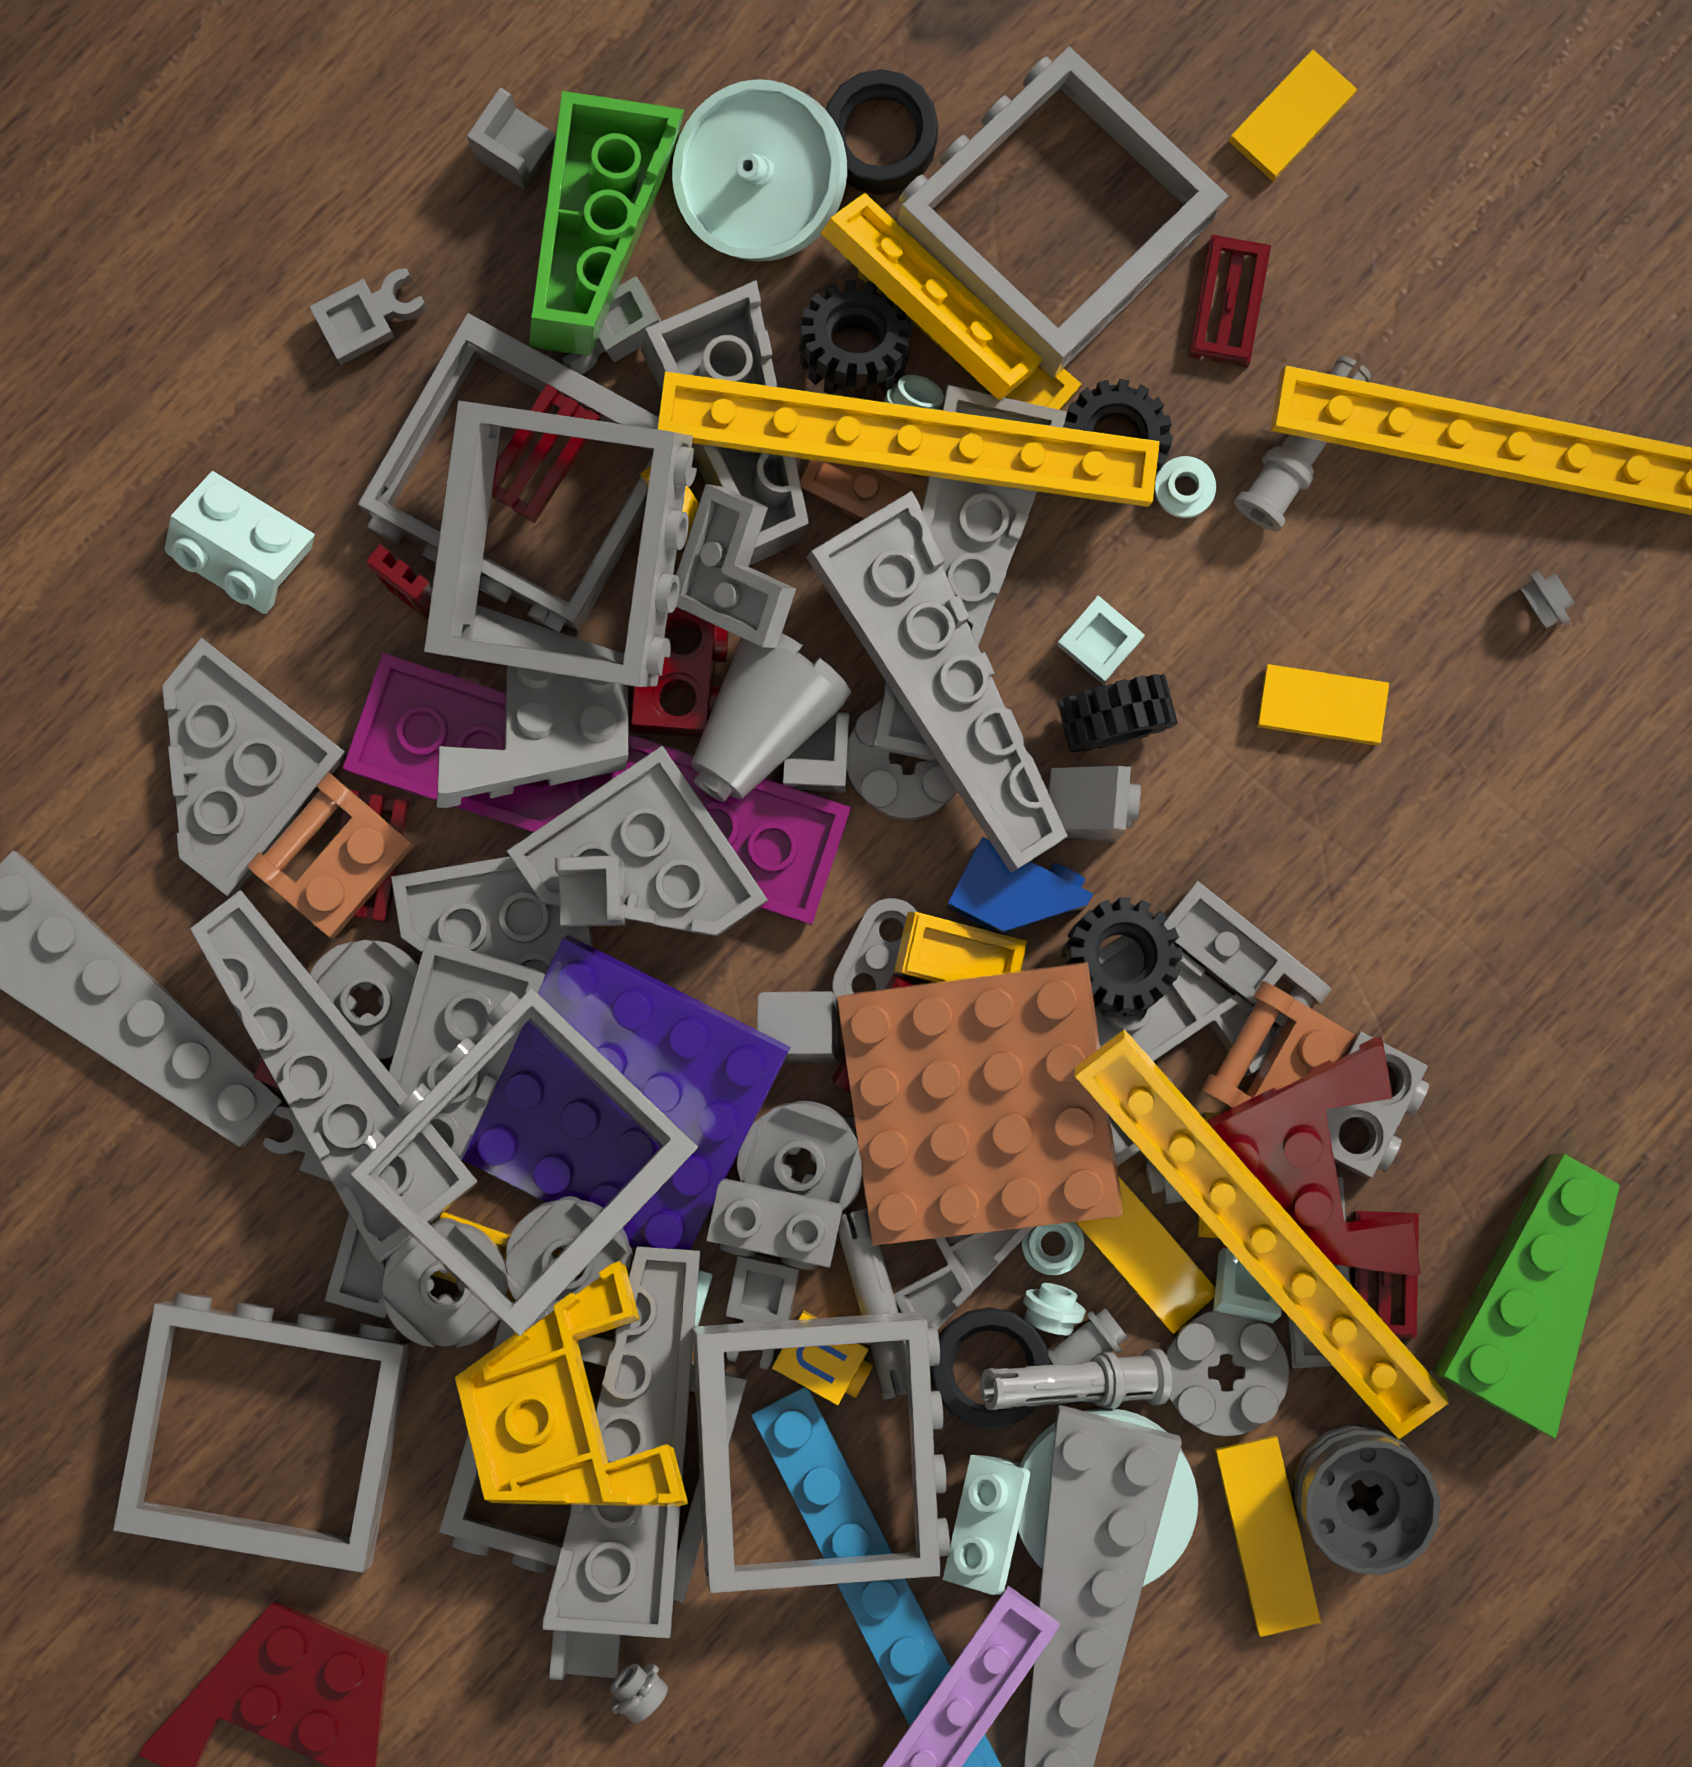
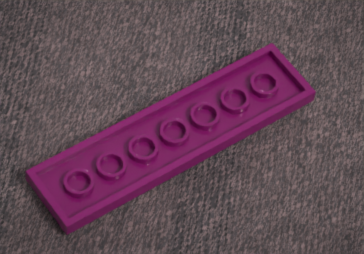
M383 653L343 770L437 802L440 746L504 750L505 693ZM628 734L626 770L659 747H664L768 899V903L759 909L812 926L851 812V807L767 779H763L743 799L728 796L725 802H721L705 793L695 784L694 780L698 773L690 764L694 755ZM625 770L551 786L547 779L514 786L513 794L490 798L488 792L462 797L461 805L453 807L529 833H534Z

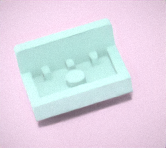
M212 471L171 515L165 552L174 558L185 570L196 572L224 589L235 601L241 604H248L262 614H267L274 606L280 584L312 549L315 534Z
M970 1456L943 1580L991 1595L1003 1594L1030 1479L1029 1470L1019 1467L1021 1462L999 1457Z

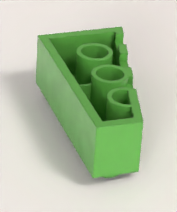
M562 91L532 311L529 347L586 356L591 355L674 155L681 132L684 109Z
M1549 1154L1431 1372L1535 1431L1556 1439L1620 1184L1566 1154Z

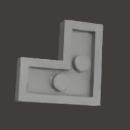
M706 484L676 574L680 584L676 607L758 646L776 648L796 588L748 567L768 507L724 487Z

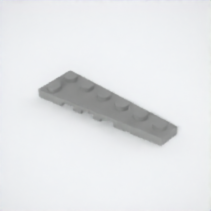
M950 385L946 389L942 411L1062 428L1067 415V411L1003 398L999 401L990 394ZM928 476L921 510L945 561L942 567L956 597L960 595L970 618L967 620V623L979 646L984 628L1003 584L1006 571L1023 532L1037 491ZM886 682L872 748L933 761L936 757Z
M912 491L812 550L806 559L1010 873L1068 837L1036 764L1024 747L1023 735L1011 709H1007L1004 706L991 677L994 674L993 668L986 653H981L967 623V620L970 618L960 595L956 597L942 567L945 561Z
M13 850L0 863V989L238 1147L244 1148L273 1117L276 1107H282L286 1101L266 1083L253 1078L255 1072L19 852Z
M240 890L190 929L373 1257L380 1263L412 1238V1236L350 1178V1174L358 1167L350 1157L376 1130L386 1138L402 1122L403 1118L396 1112V1109L404 1102L408 1095ZM431 1123L379 1175L427 1223L432 1222L478 1185V1181Z
M427 939L389 1073L408 1096L422 1083L432 1091L448 1074L440 1065L445 1058L466 1037L476 1045L493 1028L485 1018L511 991L519 999L530 988L539 993L547 972L433 939ZM522 1028L430 1122L461 1161L481 1121ZM350 1214L348 1215L324 1301L385 1318L388 1314L384 1302L382 1278L387 1258L380 1263L377 1262Z
M637 1247L629 1280L640 1320L616 1328V1335L609 1356L596 1415L609 1463L668 1444L674 1448L683 1482L693 1355L692 1327L695 1326L700 1251ZM572 1505L543 1619V1630L671 1638L681 1506Z
M1058 1405L1055 1419L1049 1482L1050 1493L1045 1524L1044 1556L1038 1607L1060 1622V1626L1032 1666L1031 1692L1029 1693L1022 1767L1094 1766L1182 1444L1179 1435Z

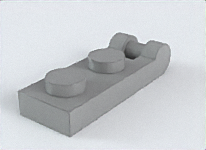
M1199 881L1193 885L1163 923L1167 930L1175 927L1179 938L1174 942L1175 946L1182 948L1185 954L1253 1007L1257 1000L1252 996L1261 980L1274 986L1280 977L1283 976L1295 987L1289 995L1309 1008L1314 1003L1321 1005L1332 991L1323 980ZM1279 1014L1273 1026L1283 1029L1288 1019Z

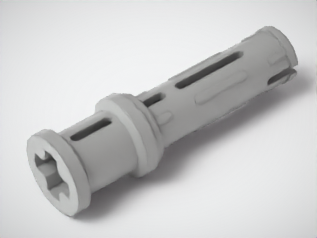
M1340 356L1329 374L1346 378L1357 361L1347 356ZM1361 365L1351 379L1370 382L1372 375L1365 366ZM1288 435L1281 447L1275 446L1267 450L1262 458L1264 468L1247 492H1239L1234 500L1236 508L1260 527L1270 531H1280L1285 524L1283 514L1300 489H1308L1313 482L1314 470L1311 466L1327 442Z
M1153 1348L1145 1350L1141 1356L1117 1357L1112 1352H1101L1092 1357L1090 1362L1079 1364H1054L1011 1369L989 1368L982 1373L980 1391L982 1400L986 1401L985 1407L988 1410L1020 1406L1068 1404L1071 1402H1093L1103 1409H1114L1119 1407L1121 1402L1146 1400L1152 1406L1165 1404L1171 1395L1173 1377L1171 1365L1166 1354L1161 1349Z

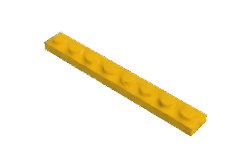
M1285 366L1280 371L1270 431L1692 515L1691 447L1291 366Z
M666 371L658 421V430L692 435V443L1144 507H1149L1153 502L1160 441Z
M1125 1029L1075 1067V1078L1398 1440L1449 1404L1444 1389Z

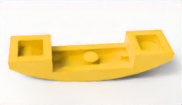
M1119 1177L1124 1213L1120 1217L1074 1223L1130 1284L1133 1291L1165 1327L1174 1334L1215 1297V1287Z

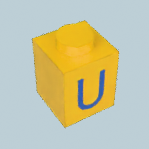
M803 1310L798 1320L816 1319L817 1317ZM863 1343L782 1348L772 1369L839 1405L845 1393L853 1398L857 1397L874 1365L863 1360L869 1347L864 1346Z

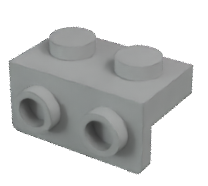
M722 1179L718 1184L706 1241L719 1243L721 1250L739 1256L754 1257L757 1252L781 1257L780 1261L783 1264L799 1269L816 1270L818 1265L830 1268L843 1209L839 1203Z

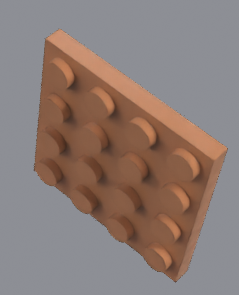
M1088 962L845 994L837 997L858 1146L862 1158V1174L873 1246L1120 1217L1124 1213L1110 1116L1075 1078V1067L1100 1048Z

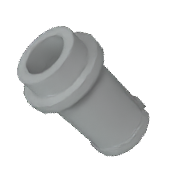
M1106 1308L1097 1315L1090 1311L1087 1314L1090 1320L1052 1350L1049 1349L1048 1356L1053 1364L1090 1362L1092 1357L1101 1352H1111L1114 1350L1119 1354L1122 1351L1119 1345L1128 1339V1336Z

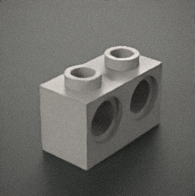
M1361 1031L1354 1033L1357 1036L1345 1056L1359 1050L1360 1044L1373 1037ZM1385 1043L1383 1044L1386 1062L1396 1076V1086L1392 1092V1099L1326 1110L1335 1164L1362 1178H1373L1377 1169L1383 1172L1388 1170L1402 1142V1139L1394 1136L1404 1114L1411 1117L1416 1114L1429 1088V1083L1422 1080L1428 1065ZM1349 1118H1356L1363 1122L1369 1134L1366 1147L1357 1154L1346 1151L1339 1141L1340 1127Z

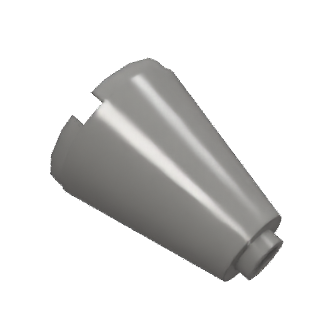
M781 633L776 648L761 647L742 637L740 638L690 763L692 768L698 773L694 780L695 784L705 793L721 802H725L728 796L743 799L843 708L851 694V690L844 679L821 658L814 665L798 653L803 645Z

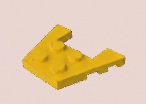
M620 1261L612 1263L598 1273L600 1277L577 1294L571 1292L553 1305L554 1310L527 1329L521 1336L512 1335L455 1377L484 1500L491 1503L674 1507L688 1504L674 1448L670 1445L665 1444L610 1463L606 1455L578 1341L640 1320L626 1266Z

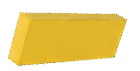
M1273 1435L1214 1449L1257 1634L1259 1637L1321 1623L1278 1437Z

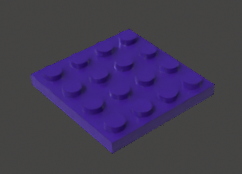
M567 935L559 945L538 994L698 1146L692 1155L625 1224L623 1229L627 1235L629 1245L635 1248L651 1247L691 1250L715 1202L718 1184L722 1179L727 1178L791 1047ZM528 1021L519 1034L462 1160L545 1202L572 1196L583 1201L593 1202L604 1208L657 1152L660 1146Z

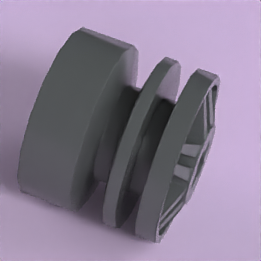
M1346 1424L1324 1432L1304 1450L1294 1471L1292 1498L1301 1523L1309 1532L1314 1542L1332 1562L1354 1573L1384 1575L1407 1567L1427 1550L1439 1526L1440 1496L1431 1472L1400 1439L1398 1440L1395 1435L1374 1425ZM1359 1480L1369 1487L1367 1493L1371 1500L1364 1505H1360L1354 1498L1352 1499L1354 1492L1351 1485Z

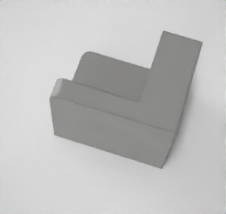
M500 88L468 133L467 138L475 159L525 190L555 147L556 134L515 107L512 94Z
M837 712L836 718H830L784 760V786L800 791L846 793L849 713Z
M619 856L555 858V871L559 875L560 926L625 925L624 864Z
M832 991L762 992L758 995L757 1030L791 1047L784 1063H839L840 1014L836 996Z
M554 1630L549 1679L563 1680L566 1674L617 1678L621 1635Z

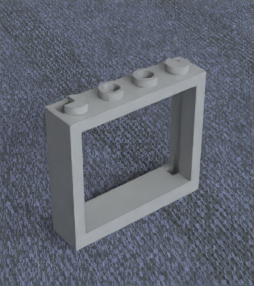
M1070 46L1054 61L1047 56L1042 58L1026 75L1022 82L1025 88L1012 101L1006 95L1001 97L984 115L981 121L984 127L971 140L965 135L955 140L939 161L943 166L929 179L923 174L918 176L907 186L898 199L902 206L897 223L1043 359L1039 366L1051 378H1054L1216 220L1229 196ZM1060 88L1184 206L1057 328L945 222L933 208Z
M467 313L358 505L365 515L371 518L367 526L370 530L399 545L404 536L424 547L420 556L436 566L440 532L393 506L478 358L540 392L543 391L547 384L551 385L566 398H572L587 411L591 410L599 415L603 422L658 429L659 417ZM645 448L646 450L653 453L654 449ZM652 457L649 463L647 464L645 470L651 466ZM640 477L569 603L483 556L479 590L505 604L510 595L531 606L527 615L548 629L559 633L563 625L579 633L644 518L648 486L643 478Z
M458 400L424 652L636 687L657 686L658 677L662 676L664 657H670L671 650L669 639L664 638L667 614L674 611L679 597V578L677 575H673L676 552L684 547L688 534V515L682 510L686 486L692 485L697 468H692L694 448L691 447L693 436L672 431ZM501 426L654 449L623 663L472 639Z
M532 988L521 999L511 991L485 1018L493 1028L476 1045L466 1037L440 1064L448 1074L434 1089L430 1091L423 1083L420 1084L396 1109V1112L403 1118L402 1122L386 1138L376 1130L350 1157L358 1165L350 1174V1178L516 1336H521L698 1148L694 1142ZM529 1021L651 1137L660 1148L512 1304L385 1183L379 1175Z
M176 1292L174 1302L155 1303L113 1531L361 1573L368 1570L372 1566L412 1342L396 1340L397 1329L381 1327V1325L360 1323L359 1333L335 1330L336 1318L317 1314L298 1313L297 1323L273 1319L274 1308L251 1303L237 1302L235 1313L211 1309L213 1298L203 1295ZM176 1327L381 1361L351 1536L144 1502Z
M919 1312L692 1327L705 1581L709 1592L719 1593L940 1576L939 1557L949 1556L950 1540L946 1518L937 1519L936 1493L946 1492L943 1454L934 1455L933 1430L943 1428L940 1391H931L930 1366H938L940 1363V1345L937 1328H928L927 1319ZM905 1340L916 1552L734 1565L724 1352Z
M536 1319L527 1329H529L531 1326H533L540 1320ZM500 1322L493 1349L514 1335L502 1322ZM599 1334L580 1339L578 1345L582 1360L607 1367L614 1339ZM692 1361L690 1391L695 1392L694 1362ZM725 1371L729 1447L748 1377ZM468 1434L439 1533L453 1536L451 1546L456 1549L476 1555L488 1556L490 1547L514 1554L512 1564L534 1572L548 1573L550 1565L557 1566L563 1544L466 1516L478 1477ZM700 1476L677 1553L674 1601L681 1603L685 1600L703 1538Z

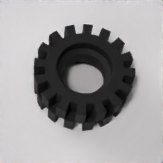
M845 280L844 292H839L836 284L833 283L825 287V298L816 293L810 299V309H804L800 331V363L803 370L809 368L808 379L814 385L825 379L823 392L829 395H834L837 387L844 388V397L854 398L855 390H863L865 400L875 398L877 384L886 393L893 388L894 378L899 380L905 372L911 340V319H906L907 314L897 305L894 306V302L886 294L883 293L880 297L877 296V286L873 282L867 281L865 291L856 290V280ZM856 327L874 334L879 343L871 351L850 353L835 346L831 338L838 330Z
M1119 379L1117 385H1109L1108 380L1100 381L1095 389L1090 391L1089 387L1079 393L1076 402L1072 401L1067 409L1063 428L1092 432L1094 427L1105 418L1121 417L1128 420L1136 428L1140 439L1160 441L1156 469L1157 477L1158 472L1168 457L1173 435H1170V428L1172 426L1170 416L1164 415L1162 411L1164 404L1157 396L1153 400L1148 396L1149 389L1141 384L1138 389L1129 387L1130 380Z
M1153 674L1147 677L1139 676L1131 680L1116 681L1110 685L1104 684L1094 687L1095 689L1084 690L1076 693L1074 696H1068L1057 703L1069 751L1072 753L1091 751L1096 748L1102 749L1114 744H1123L1130 742V740L1142 739L1150 734L1166 731L1165 729L1172 728L1178 724L1167 679L1164 674Z
M1119 897L1114 903H1110L1109 899L1099 903L1073 926L1067 935L1069 940L1063 946L1061 957H1066L1065 965L1088 962L1094 1008L1104 1009L1103 1016L1114 1017L1117 1013H1123L1124 1017L1134 1016L1141 1010H1147L1171 989L1170 985L1177 980L1181 970L1176 968L1177 963L1182 959V948H1175L1174 942L1179 938L1175 927L1167 930L1163 923L1168 917L1161 910L1156 915L1149 912L1148 909L1151 904L1143 900L1133 905L1130 904V898ZM1114 935H1123L1133 939L1140 946L1144 955V966L1138 977L1125 981L1117 980L1104 971L1099 961V949L1106 938Z

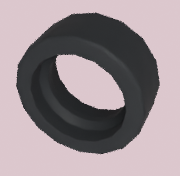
M883 69L858 73L841 84L828 102L826 111L835 122L846 151V183L858 191L879 195L902 191L914 179L924 174L932 163L939 127L935 105L924 88L905 74ZM880 98L896 101L904 106L913 117L917 132L915 143L908 155L899 162L886 166L866 164L856 158L847 146L844 133L847 119L854 108L865 101Z
M987 1307L967 1311L946 1326L939 1337L940 1363L938 1366L930 1367L935 1391H940L942 1402L950 1413L968 1425L996 1429L1015 1425L1033 1413L1037 1406L988 1410L985 1404L976 1403L964 1395L955 1381L953 1371L955 1355L962 1343L978 1332L988 1330L1003 1332L1018 1342L1025 1353L1027 1366L1050 1365L1047 1346L1034 1326L1011 1311Z

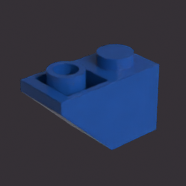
M982 837L946 908L992 932L1006 935L1084 910L1093 893L1082 888L1086 880L1083 876L1054 862L1049 871L1029 861L1016 871L1010 873L991 842Z

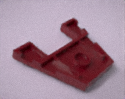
M1382 1037L1372 1038L1360 1044L1359 1050L1333 1063L1331 1060H1328L1310 1069L1309 1075L1279 1090H1276L1274 1087L1206 1121L1332 1264L1410 1276L1421 1274L1411 1213L1345 1222L1326 1110L1331 1108L1392 1099Z
M274 1601L146 1742L139 1756L162 1767H199L221 1718L329 1767H377L390 1651Z

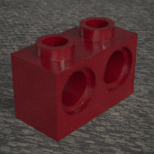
M675 607L672 613L667 614L664 638L668 639L670 634L679 627L689 626L695 628L702 635L701 643L694 652L687 655H679L670 650V657H664L662 676L658 677L657 686H635L631 722L635 732L701 738L721 686L713 685L715 662H726L729 631L678 607ZM679 686L689 688L696 695L695 706L689 713L683 716H673L663 710L662 700L670 689Z

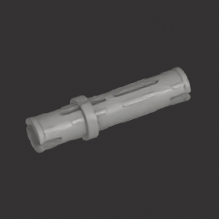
M868 1209L841 1215L838 1234L861 1315L899 1313L880 1245L873 1246ZM905 1340L863 1343L864 1346L870 1345L883 1391V1400L908 1394Z

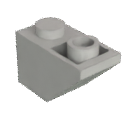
M1131 767L1051 768L1047 779V791L1068 836L1066 838L1117 842L1126 828H1132L1133 822L1138 820L1141 785L1130 783Z

